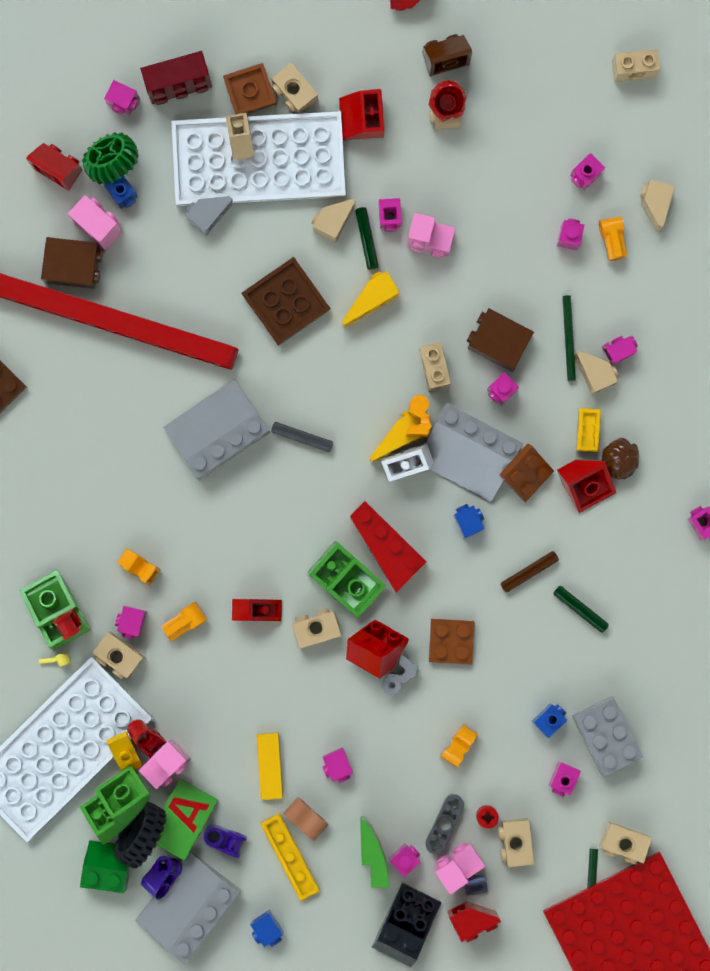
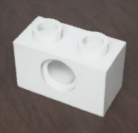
M425 443L388 455L382 461V464L390 482L428 470L434 464L428 445Z

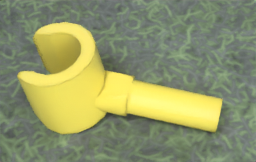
M62 653L51 658L39 659V664L57 661L59 667L71 663L67 653Z

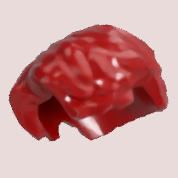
M445 80L437 83L431 90L428 105L433 114L439 120L445 122L452 117L459 118L463 115L467 96L461 84Z

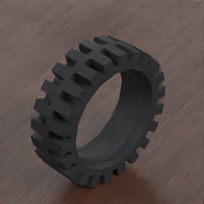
M147 801L139 814L118 834L117 837L119 839L116 840V847L114 848L115 859L132 868L141 866L148 856L152 854V849L156 848L157 840L161 838L160 833L163 832V826L166 823L165 810Z

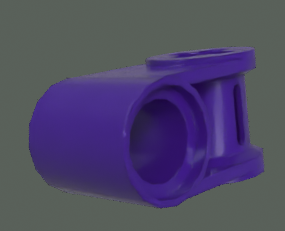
M210 825L204 833V841L208 846L235 858L240 857L239 851L243 841L247 840V836L218 825ZM210 831H217L220 834L219 840L211 841L208 838Z
M160 856L141 880V886L155 899L163 898L182 871L181 862L175 858Z

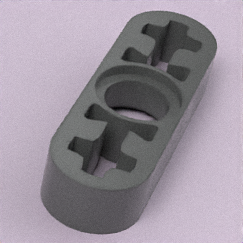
M448 795L441 806L425 842L426 848L431 854L437 855L442 853L464 808V802L459 795ZM456 798L460 806L453 809L452 814L456 815L453 819L450 815L443 814V811L449 812L450 805L448 802ZM448 818L451 821V826L448 830H441L438 823L440 819ZM437 830L440 834L446 835V838L444 839L441 836L439 839L441 847H436L433 850L431 849L430 841L436 840L437 834L434 831Z

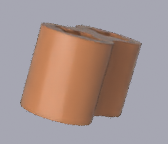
M299 797L283 813L313 841L329 825Z

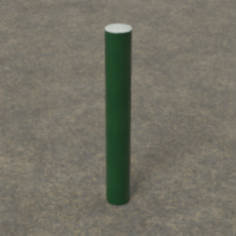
M590 848L587 888L596 884L598 849Z

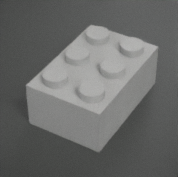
M608 697L572 715L600 774L604 777L643 758L614 697Z

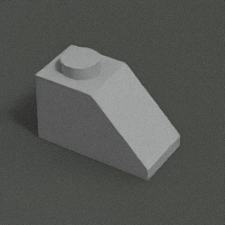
M230 196L199 199L196 203L192 202L186 209V219L207 236L232 206L233 199Z

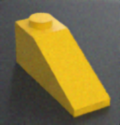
M379 271L370 277L371 280L368 281L343 319L342 325L344 328L399 297L400 292L387 271L384 273Z
M409 410L401 414L402 418L395 423L370 456L371 463L424 438L406 436L411 425L420 424V420L410 415Z

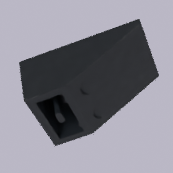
M402 882L377 933L372 948L411 967L419 957L441 902Z

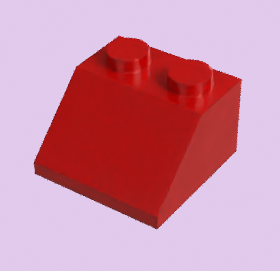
M42 143L26 157V160L35 171L69 191L82 172V168L79 165L80 161L71 155H68V157L61 154L62 150L53 144L48 146Z

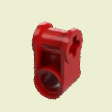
M73 608L52 621L64 640L78 633L82 626V622Z
M141 719L132 721L127 727V733L137 747L150 758H152L156 750L167 743L155 729H152Z

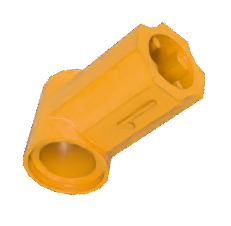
M622 217L599 220V230L605 242L608 261L626 258L627 252L623 238L624 224Z
M194 602L161 627L172 642L190 629L193 630L208 619L197 602Z

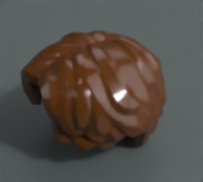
M619 438L611 442L602 451V461L606 463L611 478L618 480L626 479L632 476L635 470L638 469L639 449L635 443L630 444L627 439Z

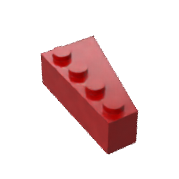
M366 501L350 515V519L395 593H397L427 561Z

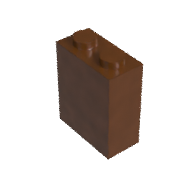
M46 237L41 280L49 284L95 289V284L99 283L100 270L97 269L98 262H102L103 250L95 242Z
M488 308L486 313L481 312L476 322L480 324L477 331H471L466 341L470 343L467 349L513 372L534 331Z

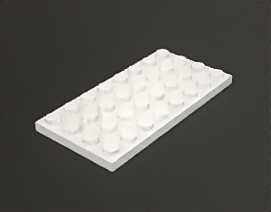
M341 111L247 116L254 156L245 160H233L226 118L171 121L176 206H189L192 202L196 203L199 199L230 196L233 199V203L346 197Z
M93 656L0 746V815L26 842L45 826L114 757L107 745V739L122 732H127L128 725L134 720L141 719L148 724L153 719Z

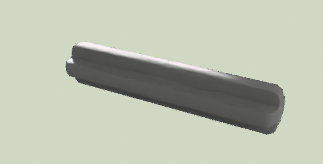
M274 422L271 432L326 452H330L333 447L331 440L278 422Z

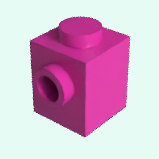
M113 80L104 98L106 104L111 106L114 112L121 115L123 113L130 115L132 110H136L140 101L136 90Z
M590 153L572 170L570 174L572 177L571 181L578 188L582 187L586 190L603 173L605 167Z
M572 218L563 220L556 246L578 250L585 224H580L579 220Z
M503 372L488 387V395L495 403L499 402L502 405L518 390L519 386Z
M123 606L122 613H118L115 621V626L118 627L117 631L122 632L121 637L134 640L135 636H141L147 611Z
M343 747L322 757L325 762L322 768L327 778L331 777L332 781L338 780L339 783L351 778L349 774H352L353 770Z
M558 761L548 785L553 788L552 792L564 797L566 793L571 796L581 771Z
M405 843L389 857V861L404 878L421 863L418 858L420 853L412 845L408 847Z

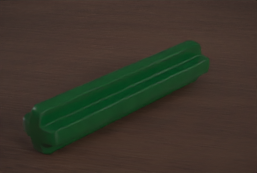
M357 208L355 213L367 269L373 270L378 268V261L367 208Z
M558 586L555 589L554 596L599 632L603 633L608 628L609 624L564 587Z

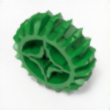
M114 132L112 135L106 134L104 138L100 137L97 142H93V145L87 148L88 152L83 154L84 158L82 159L83 168L88 177L93 182L106 185L110 181L114 183L115 180H121L122 176L128 175V171L133 170V165L138 163L137 158L139 155L136 144L128 135H124L122 132L119 134Z

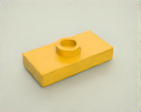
M579 408L576 451L598 453L601 409Z
M126 731L106 740L121 771L130 765L134 770L143 767L142 761Z

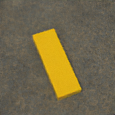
M256 734L261 800L283 799L279 734Z

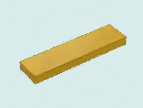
M278 813L261 822L260 824L299 900L303 901L320 892L281 814Z

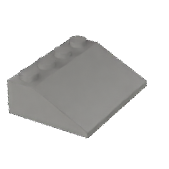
M235 380L163 427L199 481L270 433Z
M446 403L426 441L434 461L429 470L492 502L503 482L499 474L517 456L523 443Z
M191 851L185 860H180L182 871L171 885L167 894L159 900L153 897L135 920L168 952L184 964L188 962L240 891L239 887Z

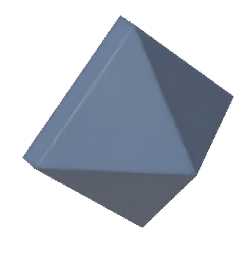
M474 874L467 879L468 883L465 884L466 896L488 892L486 877Z

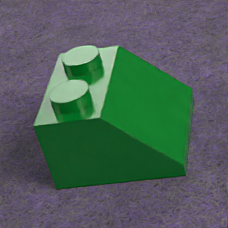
M89 840L82 868L80 888L124 893L127 890L130 866L115 859L114 848L116 845L114 843L103 845L100 841Z

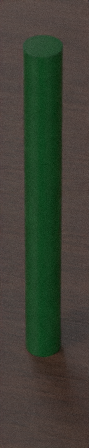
M565 295L562 296L567 381H576L571 296Z

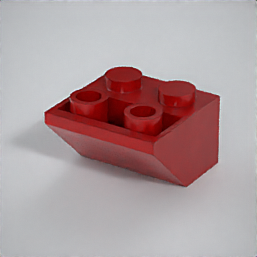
M381 89L360 90L339 98L343 141L384 138Z
M373 620L347 639L346 660L380 679L395 667L409 642V638L383 623Z
M468 901L447 911L461 942L465 940L467 943L479 937V933L485 930L486 932L498 928V923L501 922L496 911Z

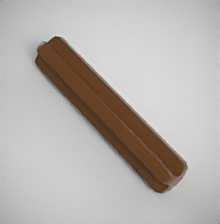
M551 551L501 582L500 585L504 592L507 593L558 562L559 558L554 551Z

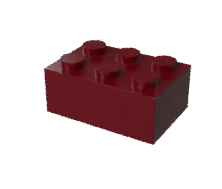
M203 51L140 68L151 104L162 105L167 103L169 99H183L188 97V94L194 92L200 94L212 88Z

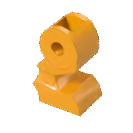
M424 395L414 396L409 404V414L419 419L420 424L411 425L406 436L428 437L432 425L430 423V415L426 414L429 408V400Z
M128 548L124 550V553L117 561L125 570L135 576H139V579L148 585L152 584L161 570Z
M463 724L455 733L450 747L445 748L439 755L455 767L460 765L465 753L469 751V747L478 735L476 731L474 732L466 727V724Z

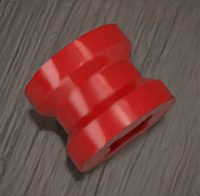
M484 805L476 813V819L483 828L490 829L498 823V813L492 806Z

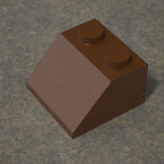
M450 35L446 40L440 42L432 40L427 42L426 46H423L422 54L429 77L470 65L472 49L464 35Z

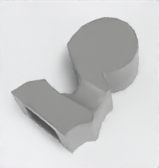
M403 654L399 658V665L404 668V673L396 674L389 672L383 680V690L389 695H395L400 691L401 682L407 683L416 677L418 666Z

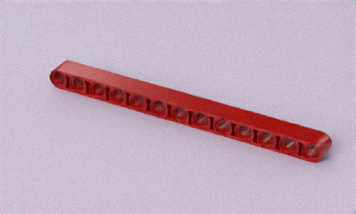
M0 273V298L233 370L239 351L234 346Z

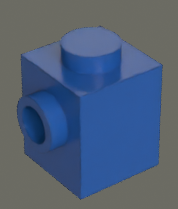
M124 176L121 177V180H115L114 183L110 181L106 185L103 184L120 209L128 208L136 202L135 199L138 196Z
M465 504L456 509L457 513L453 517L464 539L485 529L481 522L484 520V517L479 508L475 509L474 505L469 507L468 504Z
M550 703L532 722L547 738H550L567 721L564 717L567 713L558 704L554 706Z
M270 910L251 921L250 926L254 930L252 936L258 944L262 943L264 947L267 945L273 947L282 940L281 936H283L284 931Z

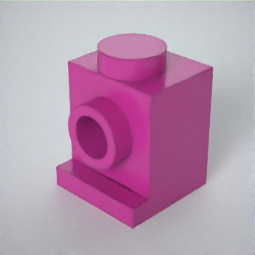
M400 198L379 199L380 228H384L385 232L397 231V227H401L402 224ZM392 214L394 219L387 220L386 216Z
M620 336L611 341V346L609 342L602 346L611 366L634 355L638 347L633 336L625 339L623 336Z
M699 506L690 512L692 516L688 518V521L701 541L710 537V507L702 508ZM700 518L705 519L706 523L704 526L699 524Z

